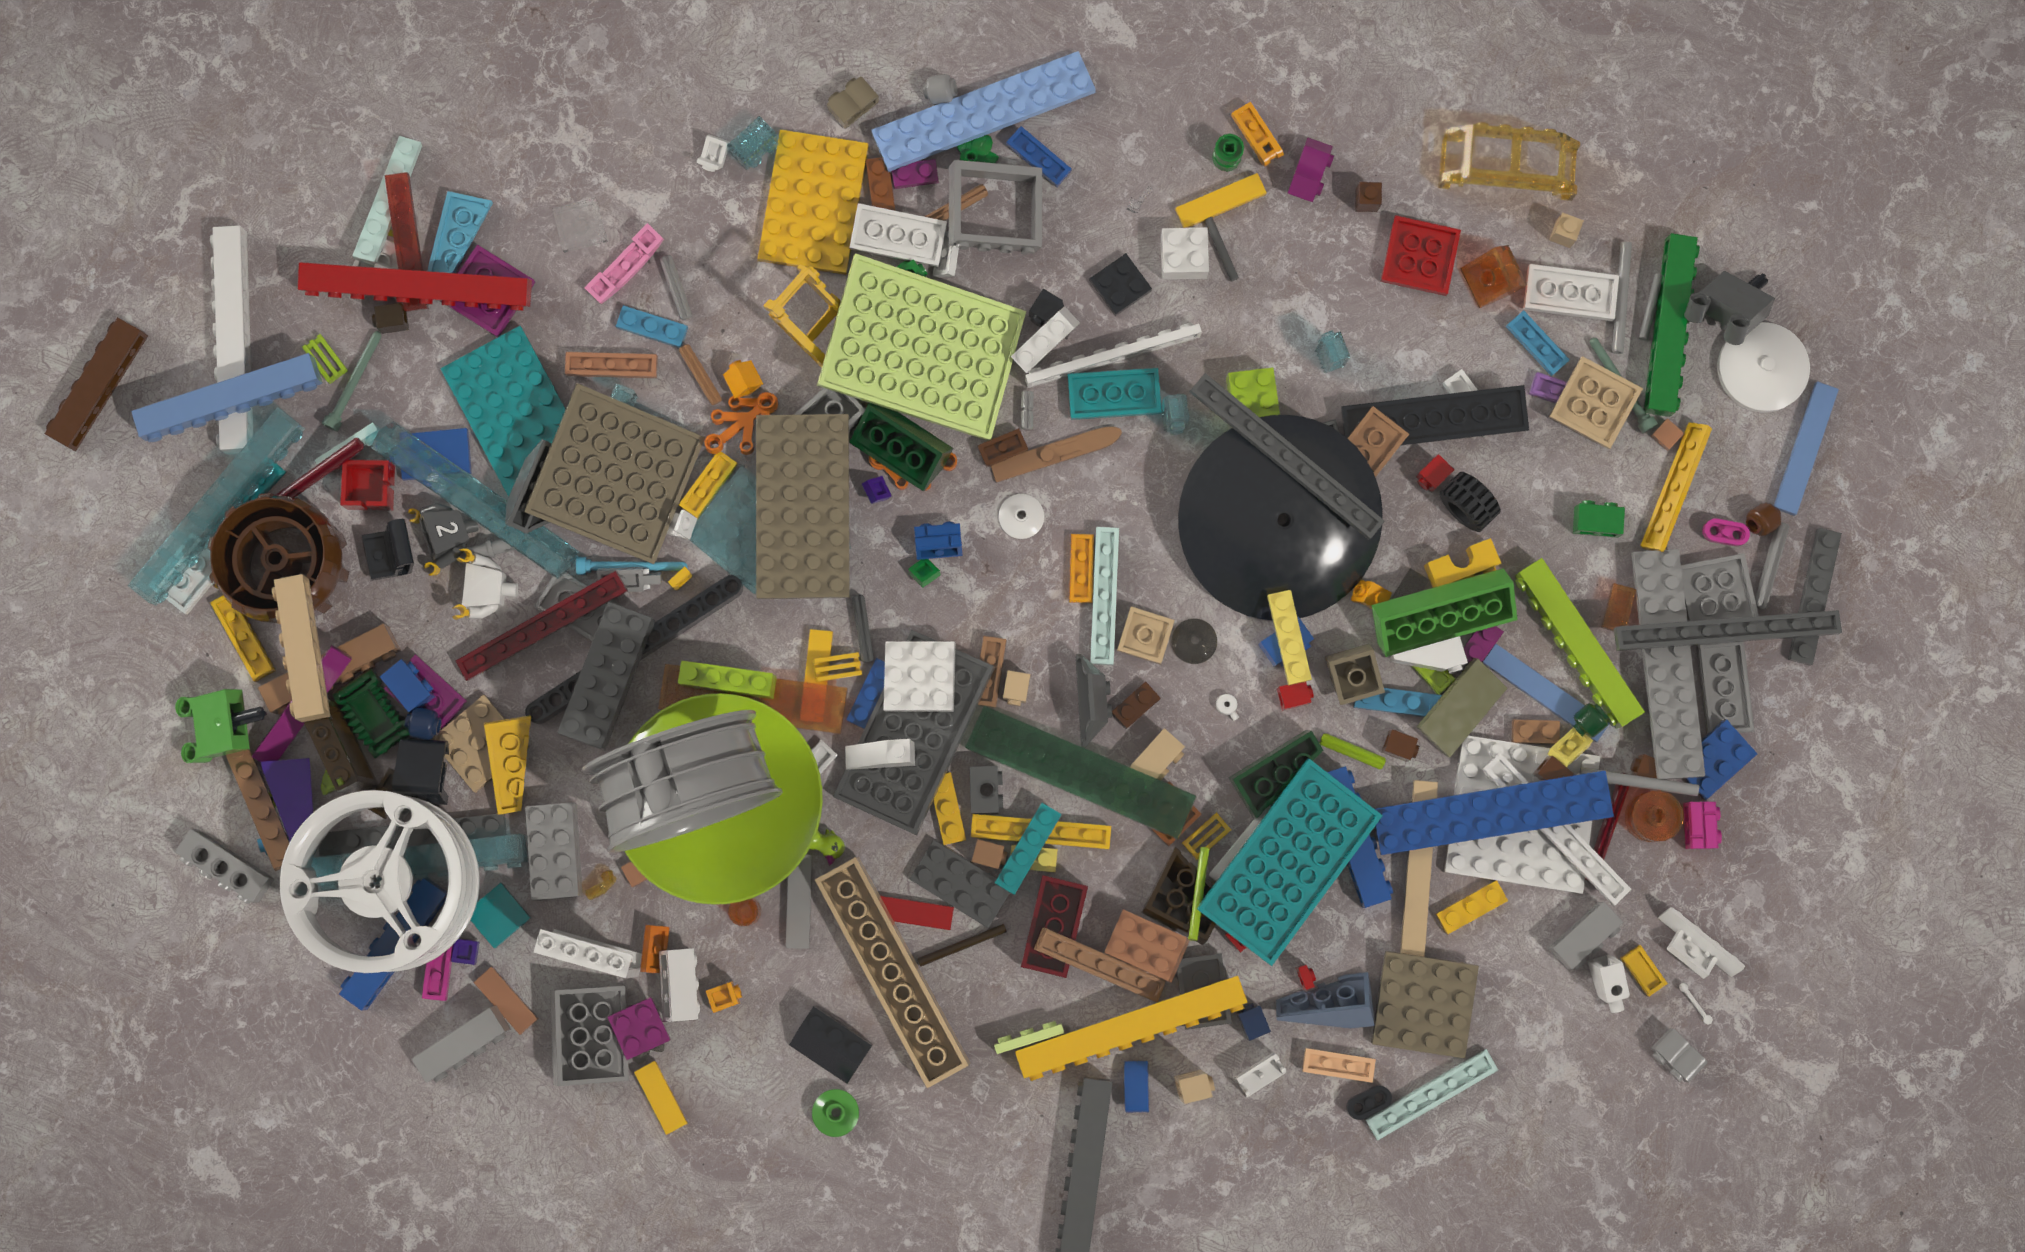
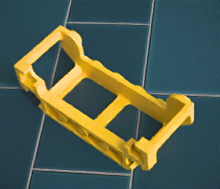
M799 264L797 269L800 273L776 300L769 299L763 307L770 312L768 314L770 318L822 368L825 354L813 341L833 318L837 316L841 300L833 293L829 294L825 290L826 285L818 278L820 274L812 266L805 267ZM804 283H807L829 305L828 310L806 335L788 318L789 316L783 308Z

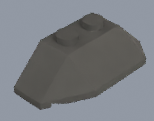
M543 439L526 457L506 505L505 524L526 534L550 523L524 512L552 444Z
M1076 654L1081 748H1086L1108 723V718H1112V706L1107 704V695H1111L1110 681H1106L1105 675L1082 654Z

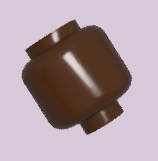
M1761 503L1747 513L1746 526L1753 534L1765 536L1781 525V512L1770 503Z

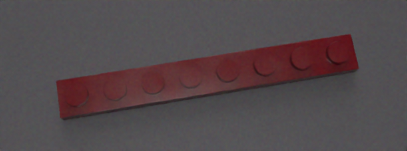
M614 571L455 661L465 680L469 681L628 592V589L618 571Z

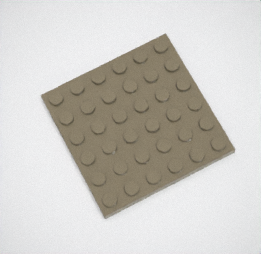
M576 383L524 512L643 561L655 564L705 437Z

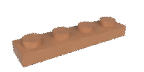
M566 352L565 375L580 377L657 378L658 356L657 354Z

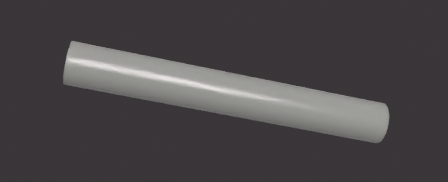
M1654 274L1639 335L1641 340H1648L1661 288L1663 276L1661 274Z

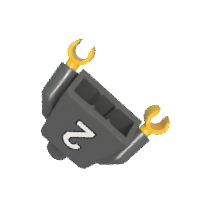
M431 504L420 508V511L414 508L408 510L409 514L416 513V517L409 521L414 524H421L432 560L436 559V562H427L424 565V568H428L431 565L434 567V571L429 576L438 575L440 568L443 569L456 561L464 552L459 549L465 548L469 542L468 533L478 531V524L475 518L463 521L459 510H453L451 507L442 504Z

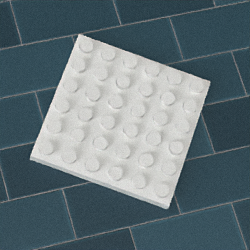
M1468 736L1460 745L1454 795L1499 788L1482 770L1499 753L1529 783L1540 781L1533 773L1544 759L1549 756L1550 748ZM1582 753L1567 768L1574 773L1573 775H1579L1581 767L1599 770L1600 756ZM1592 821L1569 824L1589 844ZM1540 829L1447 844L1444 864L1445 873L1583 894L1585 876Z

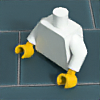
M459 549L466 553V558H457L459 562H470V564L466 563L462 605L458 604L452 607V609H458L460 615L452 616L453 619L458 620L464 616L466 618H485L496 612L498 607L504 606L505 596L517 597L518 583H506L507 576L502 572L501 567L488 557L476 553L472 554L469 549Z

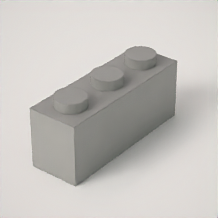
M1604 901L1598 902L1548 949L1566 969L1575 968L1577 970L1586 963L1587 960L1585 958L1591 952L1595 954L1604 946L1602 942L1607 937L1611 939L1621 930L1619 926L1623 924V921Z

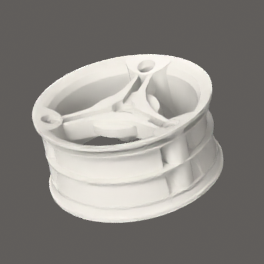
M378 790L354 792L338 797L312 813L291 839L284 855L280 873L281 903L286 919L295 936L312 954L322 961L343 970L360 973L408 970L424 965L442 955L459 939L468 926L476 908L480 886L478 861L473 846L464 830L449 814L427 801ZM384 807L385 812L392 821L377 846L371 845L355 851L346 859L339 873L317 878L312 862L318 847L328 832L342 819L365 809ZM411 812V819L405 822L404 817ZM403 826L404 829L394 849L389 848L398 827ZM413 829H429L439 842L447 862L449 878L447 897L442 912L433 926H420L406 902L412 889L413 877L411 868L403 855ZM376 877L382 878V880L380 881L381 886H375V883L377 882ZM338 881L339 890L318 892V883ZM319 897H341L347 907L358 915L368 918L383 917L400 937L395 947V953L367 957L349 952L338 946L325 934L315 917ZM399 910L412 929L406 931L394 915V912ZM415 934H418L421 938L419 946L412 940Z

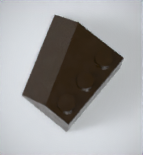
M1175 847L1141 913L1188 937L1197 869ZM1208 879L1205 880L1203 899L1213 887V884ZM1202 913L1198 940L1196 942L1204 945L1216 924Z

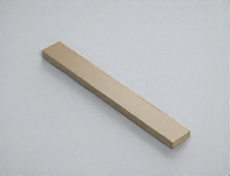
M1413 780L1412 802L1437 798L1438 782ZM1433 847L1408 851L1400 953L1425 957Z

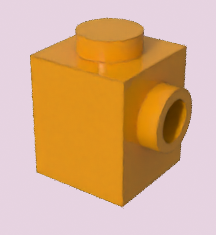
M737 360L729 365L730 369L723 374L734 398L751 395L763 385L752 360L745 362Z

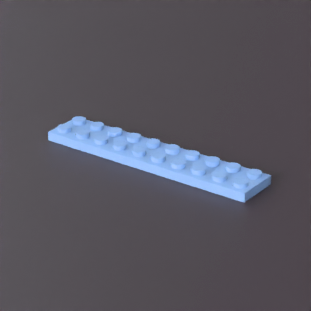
M1077 51L953 98L949 103H940L871 131L886 168L890 172L1094 94L1096 89L1081 55Z

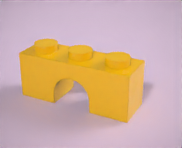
M1492 539L1484 540L1466 549L1469 563L1465 568L1456 567L1452 563L1449 554L1426 563L1424 569L1432 588L1474 577V575L1480 573L1485 574L1495 571L1496 567L1501 564Z

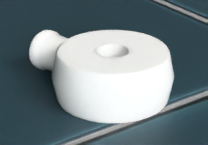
M1231 694L1220 695L1216 701L1218 712L1223 715H1230L1233 721L1239 718L1236 713L1238 706L1236 698ZM1228 702L1229 707H1226L1224 703Z

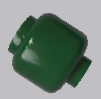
M1588 703L1575 713L1574 720L1576 724L1573 727L1582 737L1587 734L1589 737L1594 738L1608 726L1607 719L1609 716L1597 703L1595 705Z

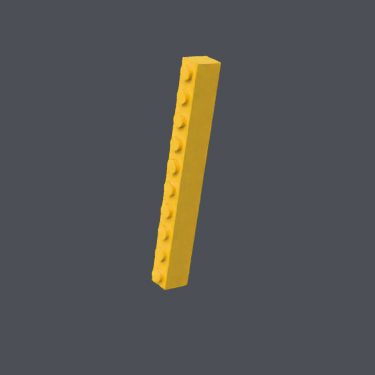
M1238 976L1017 1050L1015 1053L1023 1078L1029 1077L1030 1081L1044 1077L1042 1072L1052 1070L1054 1074L1065 1070V1064L1074 1062V1065L1077 1066L1088 1062L1087 1057L1096 1054L1097 1059L1107 1056L1112 1048L1118 1047L1119 1051L1133 1047V1041L1140 1039L1141 1043L1154 1040V1034L1162 1031L1165 1036L1177 1032V1026L1185 1024L1186 1028L1200 1024L1198 1019L1207 1017L1208 1020L1221 1017V1011L1230 1009V1012L1233 1013L1244 1009L1243 1004L1248 1002Z

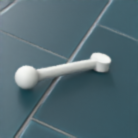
M1681 983L1679 985L1680 991L1685 992L1703 1017V1023L1711 1024L1713 1021L1712 1017L1706 1015L1688 990V985Z

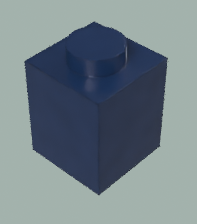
M1247 1004L1241 1012L1237 1013L1247 1040L1251 1041L1271 1032L1260 1005Z

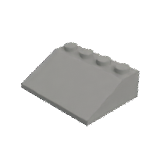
M625 986L550 990L553 1085L568 1086L629 1081L628 1060H626L608 1020L609 1015L626 1008Z

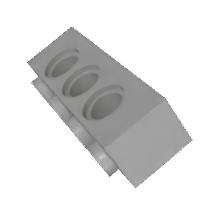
M190 829L175 851L176 854L181 856L179 859L181 862L190 867L195 865L200 868L199 873L208 879L212 877L220 881L218 885L229 892L231 889L239 894L237 897L247 904H250V902L259 903L274 881L273 877L198 829ZM206 849L208 851V858L203 862L200 854ZM225 861L228 869L222 874L219 868L221 863ZM245 874L247 883L242 887L239 884V877Z

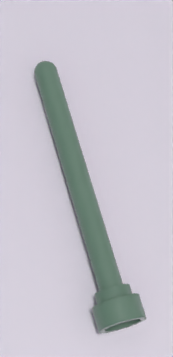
M375 331L372 334L333 412H329L328 416L325 415L321 423L325 427L336 432L339 431L342 425L341 415L382 337L381 332Z
M1595 337L1591 338L1589 343L1604 367L1621 376L1599 340ZM1636 401L1632 410L1639 419L1637 421L1639 424L1638 428L1644 434L1657 426L1658 423L1654 417L1646 414L1639 402Z

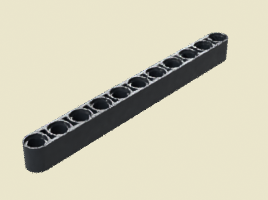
M728 575L656 621L651 633L654 631L659 632L660 639L655 643H651L648 639L641 660L738 598L743 592V584L740 579L734 575ZM729 582H737L738 588L735 592H728L726 590ZM711 594H717L719 597L718 602L714 605L707 603V598ZM693 606L698 607L699 614L694 618L689 617L688 610ZM672 619H678L680 622L676 630H670L668 627ZM581 670L527 705L525 715H531V722L543 724L567 709L572 696L571 687L578 681ZM560 694L562 696L561 704L553 706L552 698ZM541 707L543 711L542 716L534 719L532 716L533 710Z

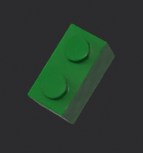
M1581 501V503L1574 507L1572 534L1614 538L1622 536L1624 534L1625 507H1618V503L1613 502L1595 505V501Z

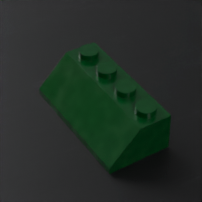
M873 403L868 404L849 442L922 491L927 489L944 468L954 449L901 413Z

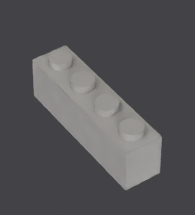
M496 1005L488 1008L412 1058V1061L426 1083L433 1080L437 1083L448 1076L446 1072L451 1068L457 1070L467 1064L466 1059L471 1055L477 1057L487 1051L486 1045L491 1042L495 1045L506 1038L505 1033L511 1030Z

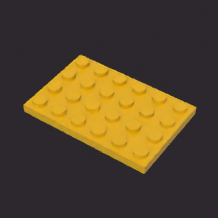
M780 130L760 240L758 261L798 267L800 264L805 267L812 266L818 271L847 275L851 254L849 247L857 206L860 201L869 148L868 143Z

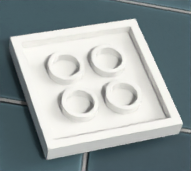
M886 642L883 710L954 712L955 642Z

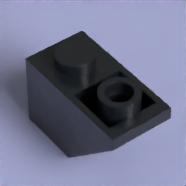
M1043 288L1029 310L1031 322L1039 327L1044 326L1064 307L1063 300Z

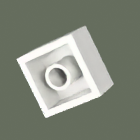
M1162 228L1160 236L1162 280L1207 279L1209 273L1208 228Z

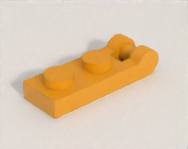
M1251 101L1232 112L1231 117L1264 167L1270 164L1271 160L1275 157L1278 159L1284 155L1282 148ZM1269 145L1271 150L1266 153L1263 147Z

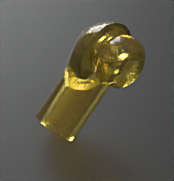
M612 870L601 873L603 882L585 891L589 900L605 894L616 883V876L613 875Z

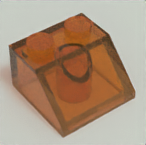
M1509 245L1494 247L1460 268L1479 308L1508 297L1527 286Z

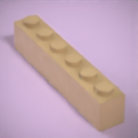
M303 574L275 579V587L272 588V594L278 604L276 619L278 624H281L282 633L279 634L281 646L285 649L283 665L285 670H288L289 679L286 680V686L289 694L292 695L293 702L290 703L291 714L296 720L301 722L330 717L309 579Z

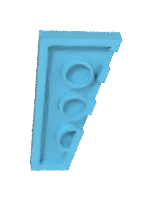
M447 191L427 271L456 273L493 204L491 200Z

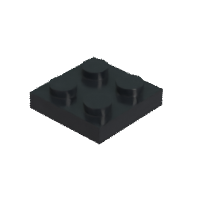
M1127 253L1089 278L1091 284L1115 316L1152 291L1151 286Z

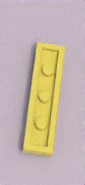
M1291 590L1269 594L1267 597L1288 685L1311 681L1312 678Z

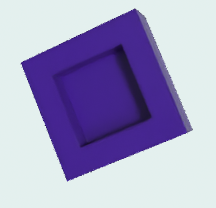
M883 476L869 479L862 483L871 504L885 501L892 497Z
M458 939L453 946L451 962L476 965L480 942Z

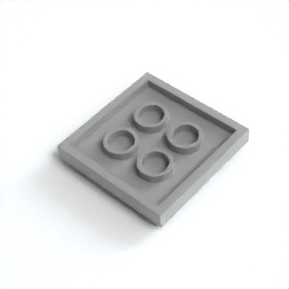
M1744 553L1681 565L1687 621L1759 616Z

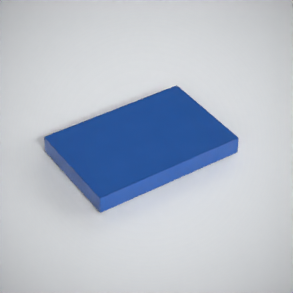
M467 428L398 435L403 481L472 474L469 431Z

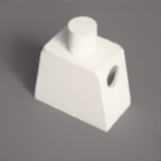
M1609 954L1588 960L1587 963L1598 997L1609 1004L1611 1013L1625 1010L1622 999L1630 997L1623 963Z

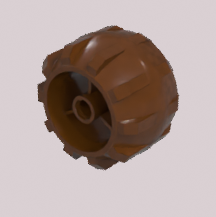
M272 493L259 494L257 499L247 501L238 507L233 505L225 512L226 518L219 525L214 537H210L207 549L210 550L212 571L209 577L213 587L220 590L233 609L261 622L278 623L276 619L278 604L272 594V588L275 587L274 580L299 575L302 565L306 563H311L306 577L310 582L314 611L317 610L325 614L332 607L328 598L333 593L338 582L347 583L350 571L342 567V549L347 545L344 535L335 530L324 513L299 498L276 496ZM281 528L299 529L308 539L311 551L294 553L279 544H274L268 534ZM261 542L264 549L260 560L266 571L257 588L251 575V560L256 547Z

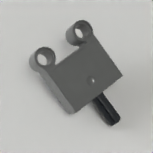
M1723 271L1699 293H1693L1690 296L1684 315L1692 323H1701L1705 320L1706 315L1710 316L1714 321L1721 323L1720 328L1725 331L1724 339L1726 342L1732 345H1740L1744 342L1745 337L1769 316L1775 298L1761 291L1768 283L1766 274L1756 275L1747 283Z

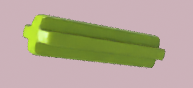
M1324 733L1320 739V745L1377 769H1382L1385 765V757L1327 733Z

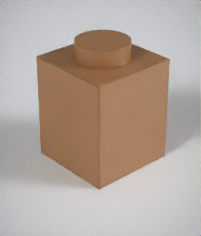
M977 839L971 862L999 869L1000 865H1005L1008 852L1003 851L1004 846Z

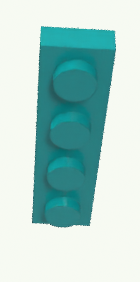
M1041 803L995 884L1015 895L1061 817V813Z

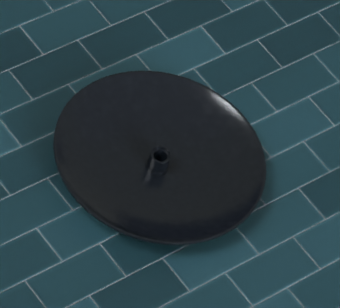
M1269 415L1259 417L1383 519L1381 494L1375 475L1365 457L1348 438L1324 423L1302 416ZM1233 428L1216 438L1196 460L1184 483L1178 510V529L1182 550L1190 569L1200 584L1215 599L1230 609L1249 617L1273 621L1267 597L1269 594L1291 590L1296 614L1299 618L1319 613L1345 597L1359 583L1371 565L1382 531L1381 526L1370 540L1365 538ZM1286 513L1288 517L1287 522L1284 525H1279L1277 521L1278 516Z

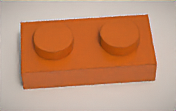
M645 925L640 972L660 973L659 951L667 950L670 927Z

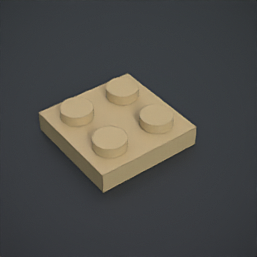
M1130 607L1117 651L1161 665L1175 620Z

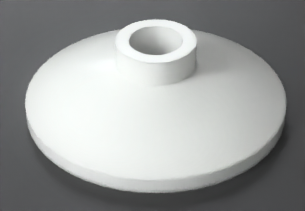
M1016 494L1006 499L1001 505L999 522L1004 532L1016 539H1027L1037 534L1044 522V511L1039 501L1027 494ZM1018 512H1025L1026 517L1023 519L1018 518Z

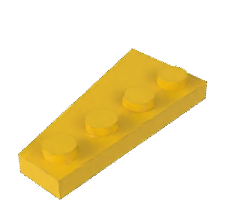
M531 715L484 723L498 815L517 812L522 809Z

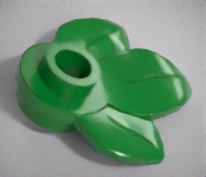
M984 135L957 146L961 154L959 160L996 163L999 156L991 152L993 141L990 135Z

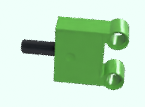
M224 689L196 697H180L175 705L176 713L180 717H193L196 742L183 745L181 750L183 761L186 763H208L212 758L250 749L247 724L264 720L267 712L264 711L263 707L245 710L242 689Z

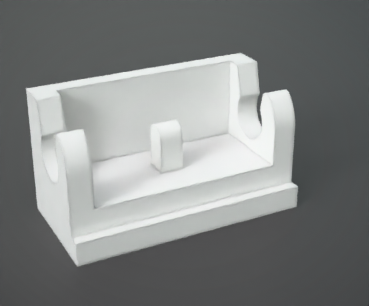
M1271 1053L1234 1077L1246 1097H1249L1286 1073V1069L1279 1061L1280 1059L1276 1053Z

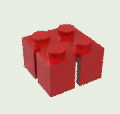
M347 460L342 464L340 505L347 510H368L369 507L372 510L393 511L394 490L390 486H394L395 465L389 460Z

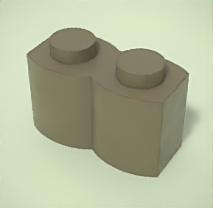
M862 76L857 79L852 78L845 85V90L840 93H833L828 99V110L844 129L851 126L879 102V96Z

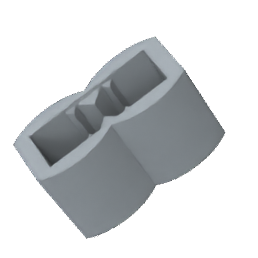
M1669 1028L1651 1047V1050L1654 1052L1652 1056L1661 1065L1666 1063L1671 1069L1669 1073L1679 1082L1683 1080L1689 1083L1708 1063L1682 1035L1672 1028Z

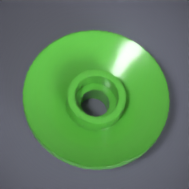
M831 1089L825 1091L814 1102L812 1108L813 1122L816 1128L827 1136H844L852 1131L858 1122V1104L855 1098L844 1090ZM838 1108L841 1112L840 1116H833L832 1109Z

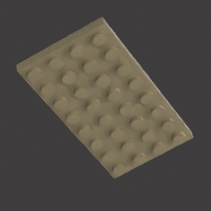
M849 414L756 415L757 599L850 598Z

